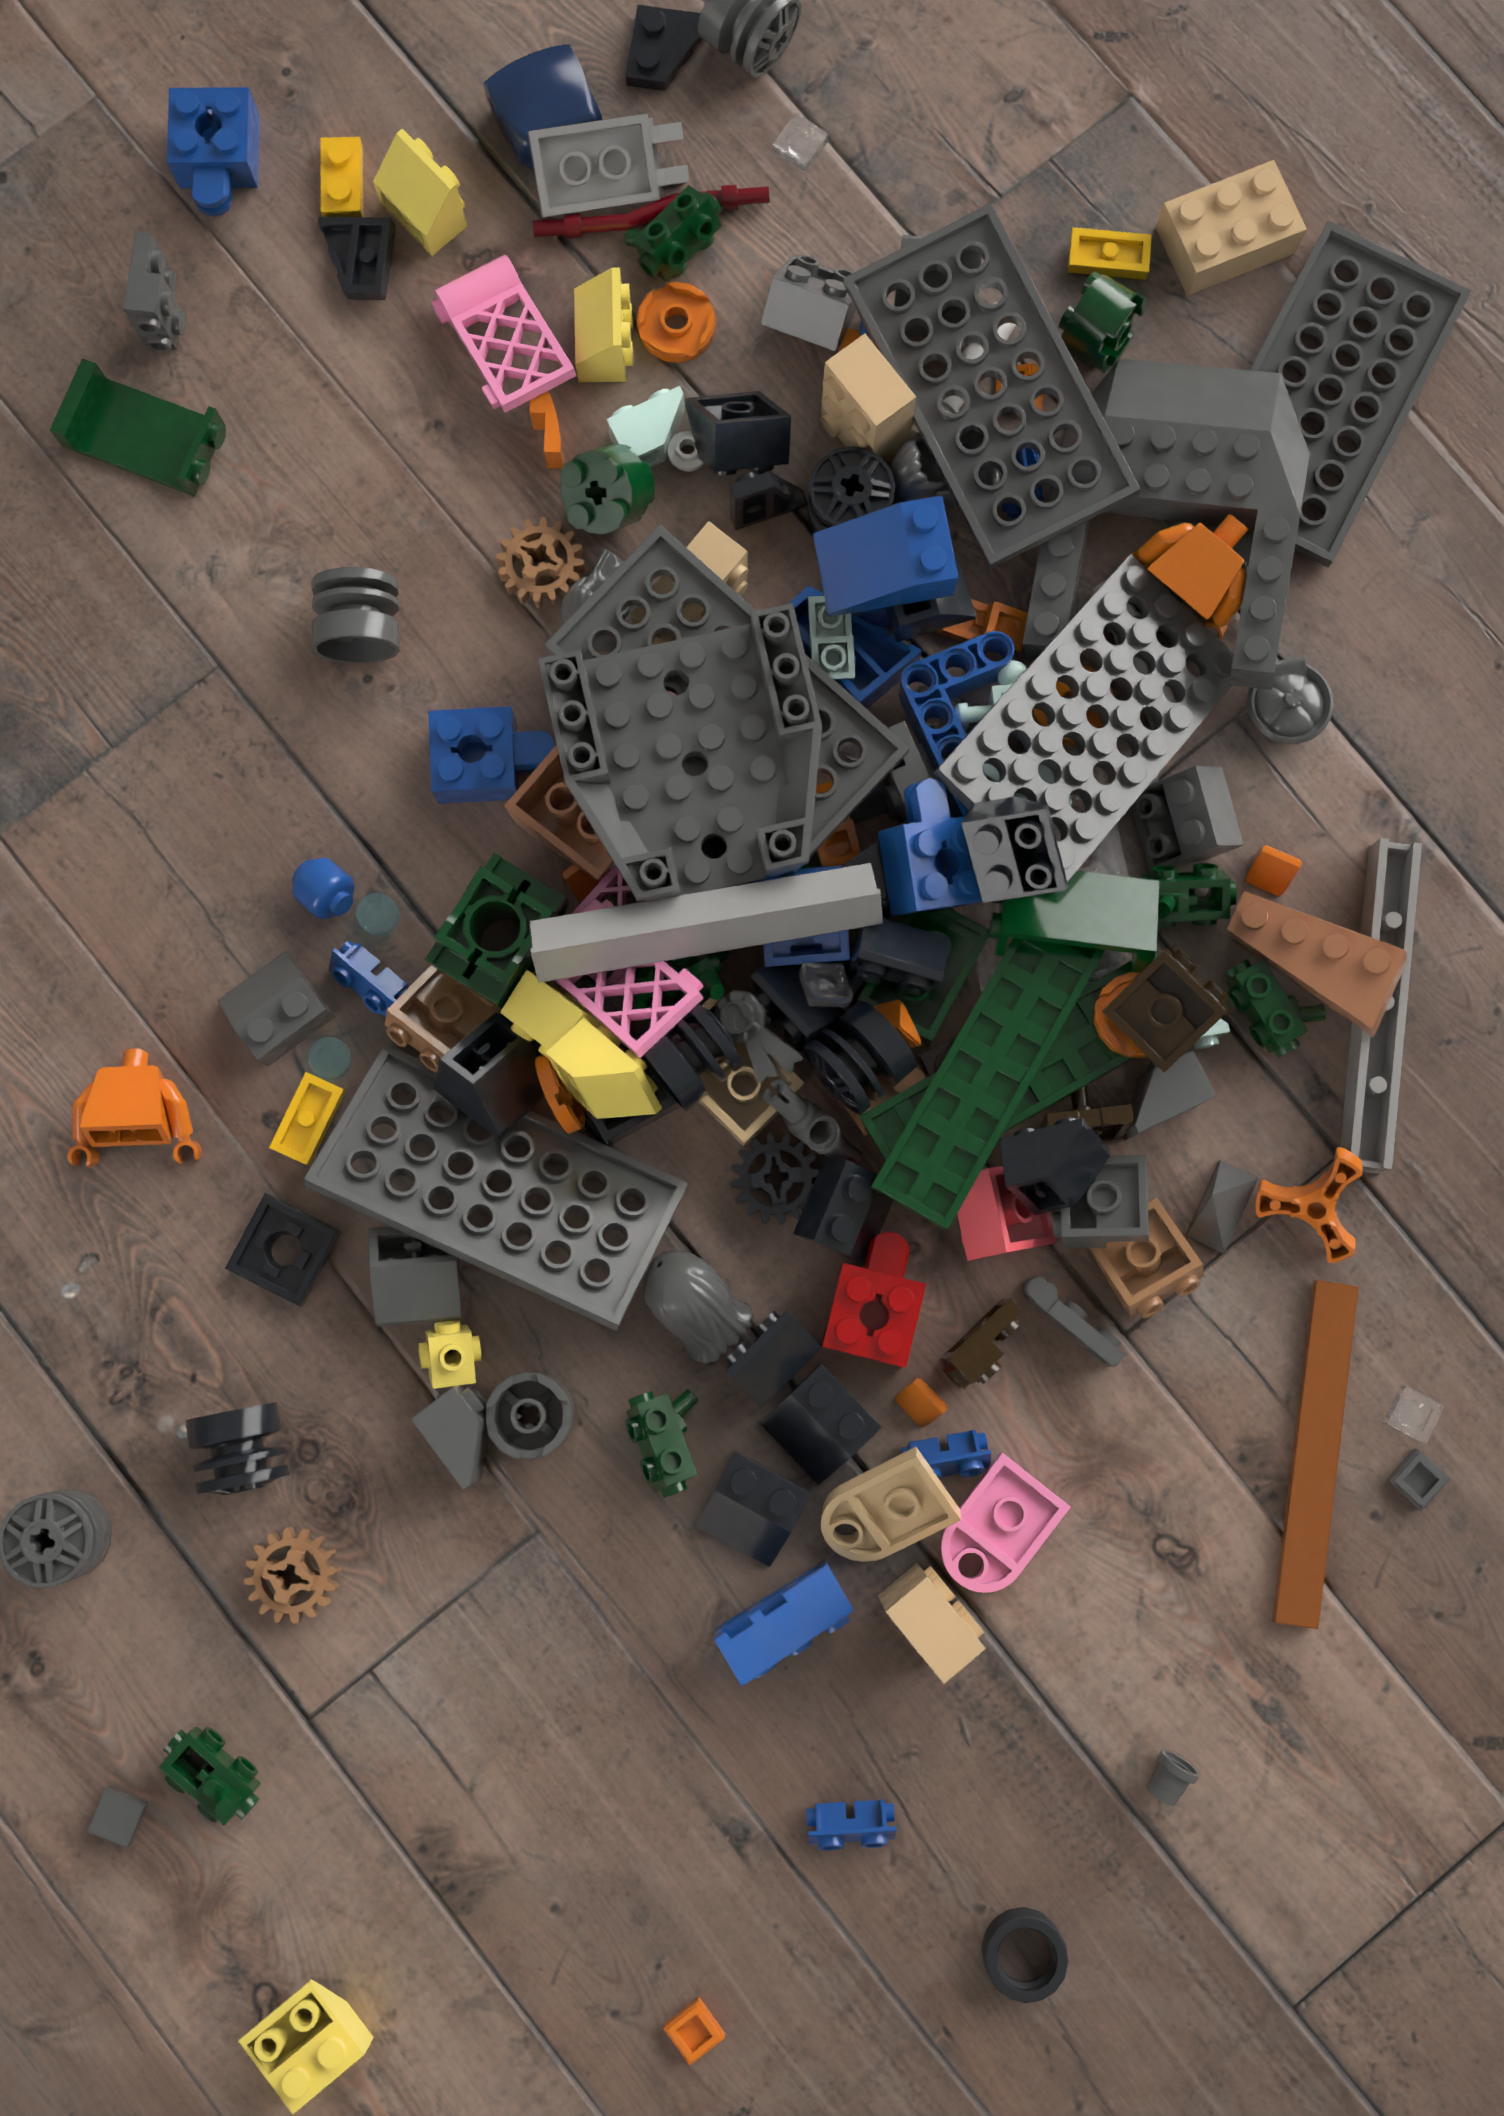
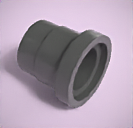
M1162 1749L1157 1757L1159 1764L1146 1787L1160 1801L1170 1806H1175L1188 1785L1196 1783L1200 1773L1181 1756L1167 1749Z

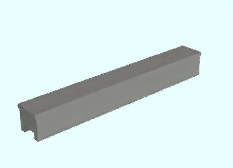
M1380 838L1374 844L1369 845L1360 934L1406 950L1407 963L1375 1037L1373 1038L1352 1022L1340 1142L1341 1148L1347 1149L1361 1159L1363 1172L1381 1174L1383 1171L1390 1170L1393 1164L1422 843L1413 842L1411 845L1394 843L1384 838Z
M871 863L674 896L655 901H645L530 921L533 947L530 948L538 982H545L883 924L880 889H877Z

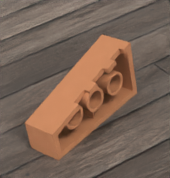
M1245 891L1227 928L1231 939L1260 960L1264 959L1267 965L1278 970L1294 981L1296 985L1316 996L1343 1017L1345 1016L1361 1027L1363 1031L1373 1038L1375 1037L1407 963L1406 950Z

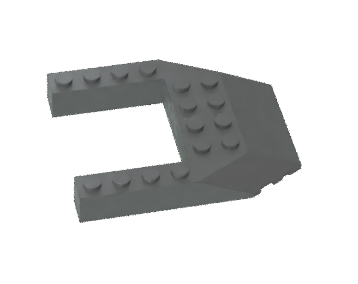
M1118 359L1092 393V397L1141 491L1138 496L1104 513L1218 526L1228 514H1231L1247 529H1254L1230 685L1271 690L1310 456L1281 373ZM1065 430L1062 448L1071 447L1076 443L1077 439L1073 432ZM1081 465L1072 471L1074 480L1080 484H1088L1096 477L1095 472L1089 466ZM1052 485L1050 487L1048 503L1058 497V492ZM1091 519L1040 544L1023 638L1025 660L1034 661L1075 614Z

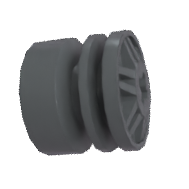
M706 0L698 22V35L720 53L731 52V60L735 64L743 66L746 72L754 78L760 77L774 66L789 45L800 20L802 4L799 0Z
M363 567L328 569L317 573L312 578L311 586L314 595L312 608L314 612L319 614L312 621V648L315 654L337 662L372 663L393 658L400 652L398 620L392 617L399 611V603L396 598L399 595L397 578L377 569Z
M74 1489L56 1490L22 1500L7 1514L0 1528V1556L3 1566L16 1580L30 1587L50 1588L90 1573L104 1560L111 1545L112 1524L108 1512L96 1497L84 1491ZM46 1532H49V1538L55 1540V1545L49 1547L50 1543L48 1540L43 1539V1535Z

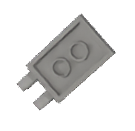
M647 113L528 131L542 217L658 200L660 195L664 194L663 186L690 182L687 165L660 169L656 143L684 139L681 122L654 126L653 117L648 118Z

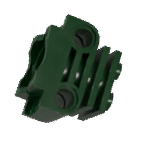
M494 852L485 867L480 866L460 901L434 937L436 943L425 960L432 967L502 1009L525 971L536 972L530 948H533L530 921L565 915L569 906L567 896L545 885ZM501 919L520 923L518 938L509 948L502 951H488L481 948V938L485 929L490 924Z

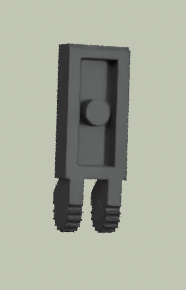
M1037 1276L1025 1282L1022 1291L1024 1293L1023 1297L1030 1300V1304L1106 1367H1115L1120 1363L1125 1354L1117 1348L1121 1344L1118 1338L1103 1327H1100L1098 1331L1084 1321L1088 1316L1087 1313L1071 1300L1067 1299L1064 1304L1058 1300L1057 1287L1051 1282L1047 1283V1279L1044 1280L1043 1277L1038 1278Z

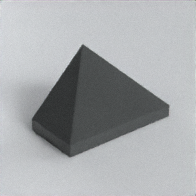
M1219 1160L1185 1236L1221 1254H1225L1259 1178Z

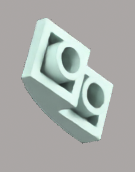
M824 596L808 597L811 660L834 680L854 679L855 664L851 613L828 617Z

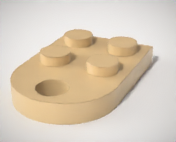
M914 1447L832 1490L822 1506L821 1531L827 1544L839 1555L854 1561H876L961 1521V1510L918 1448ZM841 1524H850L857 1531L852 1535H841L835 1531V1528Z

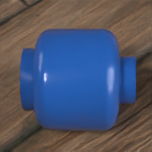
M328 858L309 859L296 869L292 879V893L296 901L312 915L319 919H329L334 916H341L350 909L353 904L354 881L349 874Z

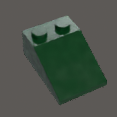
M950 908L905 914L900 924L949 938L943 981L930 992L923 991L922 996H916L899 991L897 989L898 983L882 979L881 984L867 982L858 999L867 1002L871 1006L900 1000L905 1005L921 1038V1043L927 1047H930L989 937L988 928Z

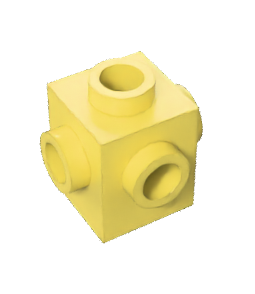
M459 1320L434 1323L435 1329L425 1330L426 1342L418 1343L419 1361L421 1369L428 1368L432 1388L476 1383L474 1362L481 1361L479 1336H472L468 1325H460ZM454 1350L451 1354L445 1355L447 1351Z

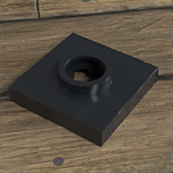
M265 1193L225 1269L299 1307H303L342 1231ZM283 1235L296 1237L302 1246L299 1258L294 1264L289 1266L280 1265L272 1256L273 1243Z

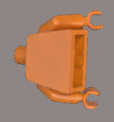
M1228 514L1214 532H1211L1202 523L1193 526L1185 522L1158 531L1131 554L1159 581L1205 618L1203 624L1206 627L1215 628L1218 631L1217 637L1222 640L1228 624L1243 602L1247 573L1242 567L1245 560L1232 548L1248 531L1247 527L1234 516Z
M134 1048L125 1050L123 1052L122 1066L102 1067L96 1072L94 1082L89 1083L72 1105V1139L76 1140V1145L71 1147L67 1154L68 1162L71 1165H80L82 1150L87 1154L86 1164L89 1168L96 1166L100 1160V1152L97 1147L172 1144V1137H177L178 1144L173 1150V1157L176 1162L184 1164L181 1150L185 1145L193 1149L195 1160H200L202 1156L201 1146L196 1141L190 1139L193 1128L187 1103L175 1083L169 1079H164L159 1067L148 1065L149 1054L146 1051Z

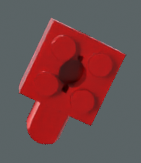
M883 1232L875 1236L869 1244L864 1268L846 1263L841 1264L821 1343L822 1347L904 1368L907 1367L926 1284L904 1278L910 1248L903 1236L895 1232Z

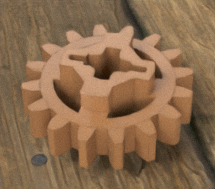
M541 517L539 526L533 527L532 522L529 519H525V530L520 531L512 526L510 530L513 539L511 541L501 539L500 541L502 549L506 552L496 554L497 564L502 566L497 570L500 581H507L505 588L509 595L518 591V599L521 604L527 602L530 597L533 598L536 608L541 607L543 599H548L553 607L557 606L556 596L562 594L565 597L569 590L568 586L570 584L574 585L580 579L576 572L585 571L584 560L579 559L584 555L582 545L574 544L576 536L573 530L563 535V525L560 521H557L551 528L547 525L546 517ZM560 547L567 555V564L563 563V559L558 557V549ZM544 559H547V560H548V563L546 564V563H544V562H542V561H543ZM515 561L518 562L520 567L524 568L521 579L514 571ZM534 562L539 563L537 567L534 566Z
M293 1526L283 1530V1539L276 1532L268 1534L267 1541L269 1546L262 1543L256 1544L253 1549L259 1558L249 1559L245 1563V1566L254 1570V1575L244 1579V1584L254 1585L256 1590L248 1599L249 1601H255L259 1598L262 1600L263 1604L259 1610L261 1615L271 1609L274 1610V1622H281L289 1614L292 1624H297L302 1619V1611L310 1619L318 1615L316 1603L323 1607L328 1606L332 1601L326 1594V1591H335L339 1588L340 1584L331 1580V1575L341 1571V1566L330 1565L329 1559L337 1552L335 1549L324 1551L321 1548L326 1539L323 1535L313 1541L310 1540V1528L302 1529L298 1537L295 1536ZM291 1546L284 1560L270 1559L278 1549ZM310 1554L317 1561L319 1571L313 1567L309 1559ZM296 1566L295 1574L301 1576V1579L290 1584V1576L282 1570ZM266 1579L270 1580L275 1590V1595L269 1590ZM300 1590L315 1591L307 1601L294 1604V1600L297 1599Z

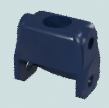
M570 44L549 47L521 57L501 68L483 82L487 102L503 137L511 146L520 165H525L530 169L534 168L528 131L603 120L599 107L587 85L583 69Z

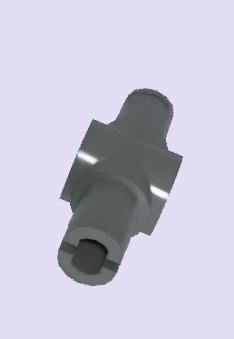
M777 1079L770 1084L778 1092V1095L772 1093L768 1088L763 1094L764 1101L785 1118V1123L790 1132L810 1149L819 1154H826L830 1157L845 1160L851 1157L858 1164L860 1163L862 1152L842 1136V1130L835 1118L809 1099L798 1096L782 1079Z

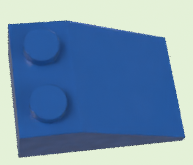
M943 496L897 503L813 533L828 617L954 596L959 577Z

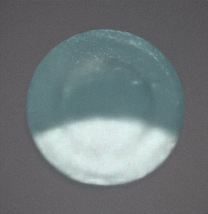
M372 893L365 896L359 902L356 917L359 925L367 933L374 936H384L391 933L397 927L400 912L397 904L388 895Z
M325 1037L312 1045L308 1054V1062L312 1071L321 1078L336 1080L343 1077L350 1070L352 1053L350 1048L341 1040L334 1037Z

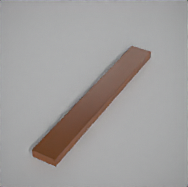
M1313 1280L1272 1621L1275 1623L1313 1629L1319 1628L1359 1286Z

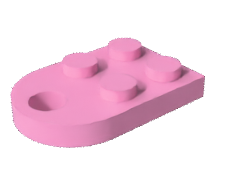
M1000 1452L960 1504L961 1521L943 1529L940 1539V1554L943 1564L952 1578L969 1590L982 1593L1001 1590L1016 1580L1071 1507L1008 1456ZM966 1553H976L982 1559V1569L974 1577H966L959 1571V1560Z

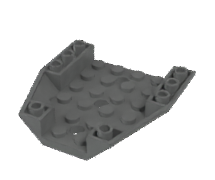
M793 603L750 612V624L606 656L583 660L581 650L579 649L538 658L565 783L637 901H655L674 896L768 881L809 863L822 723ZM675 675L684 677L689 683L687 690L679 695L670 694L664 688L666 680ZM699 756L703 758L708 764L707 770L700 776H690L685 773L683 764L689 757ZM709 838H719L724 841L727 849L722 857L711 859L703 854L701 850L703 843Z

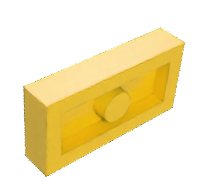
M360 137L320 138L322 216L363 217V145Z
M1072 227L1067 273L1090 275L1096 272L1110 277L1146 280L1149 273L1152 235Z
M305 1072L269 1148L307 1166H311L346 1090Z

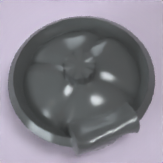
M1306 657L1276 661L1271 690L1249 687L1247 707L1252 722L1262 734L1279 743L1300 744L1312 740L1326 728L1333 713L1334 703L1331 688L1322 674L1306 663Z

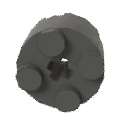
M529 1371L510 1376L494 1388L486 1403L485 1420L488 1427V1435L500 1451L513 1458L532 1460L549 1455L566 1441L574 1426L575 1405L571 1394L561 1381L547 1373ZM536 1405L540 1410L537 1414L541 1418L538 1424L532 1422L525 1425L521 1420L525 1416L521 1412L522 1407L530 1408Z

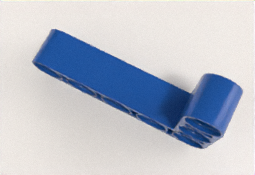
M999 631L985 633L916 661L907 666L902 672L899 689L900 703L919 743H922L934 771L943 762L942 757L950 754L967 736L950 700L997 682L998 673L1012 661L1015 648L1013 641L1005 633ZM991 651L997 652L1003 657V660L997 662L990 661L984 654ZM950 667H959L966 674L962 677H953L946 670ZM914 682H921L928 687V690L917 693L912 691L908 685ZM929 718H939L946 726L940 729H933L927 726L925 721ZM946 789L948 806L954 818L965 817L969 810Z

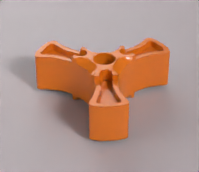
M1338 1147L1336 1148L1333 1162L1326 1173H1323L1319 1179L1310 1184L1299 1187L1296 1185L1284 1187L1261 1179L1256 1196V1215L1259 1218L1274 1214L1290 1215L1292 1218L1298 1217L1314 1227L1318 1235L1321 1236L1325 1244L1326 1260L1328 1263H1336L1351 1257L1355 1253L1356 1239L1341 1225L1335 1211V1205L1342 1190L1349 1183L1362 1176L1363 1163L1361 1159L1347 1149Z

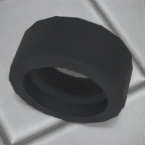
M1026 1907L1008 1909L994 1918L985 1931L981 1949L984 1967L995 1988L1008 1999L1022 2003L1042 2001L1055 1993L1065 1979L1069 1960L1066 1943L1054 1922L1042 1912ZM1029 1928L1036 1930L1045 1937L1049 1944L1051 1954L1049 1965L1044 1973L1034 1980L1019 1981L1013 1979L1004 1972L1000 1965L999 1950L1001 1943L1009 1933L1016 1929Z

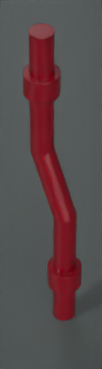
M737 184L722 185L721 190L699 191L702 194L705 192L710 193L719 202L723 211L738 210V205L770 203L769 186L737 189ZM680 193L670 194L627 214L581 217L580 213L564 214V218L533 220L534 237L566 235V239L582 238V234L634 229L654 220Z

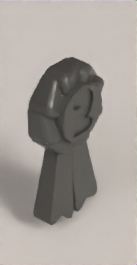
M735 990L726 994L716 1003L714 1016L723 1025L734 1042L745 1043L757 1080L760 1083L765 1082L769 1077L780 1076V1071L772 1057L790 1073L795 1070L796 1062L802 1061L805 1058L803 1054L764 1027L766 1009L754 993Z

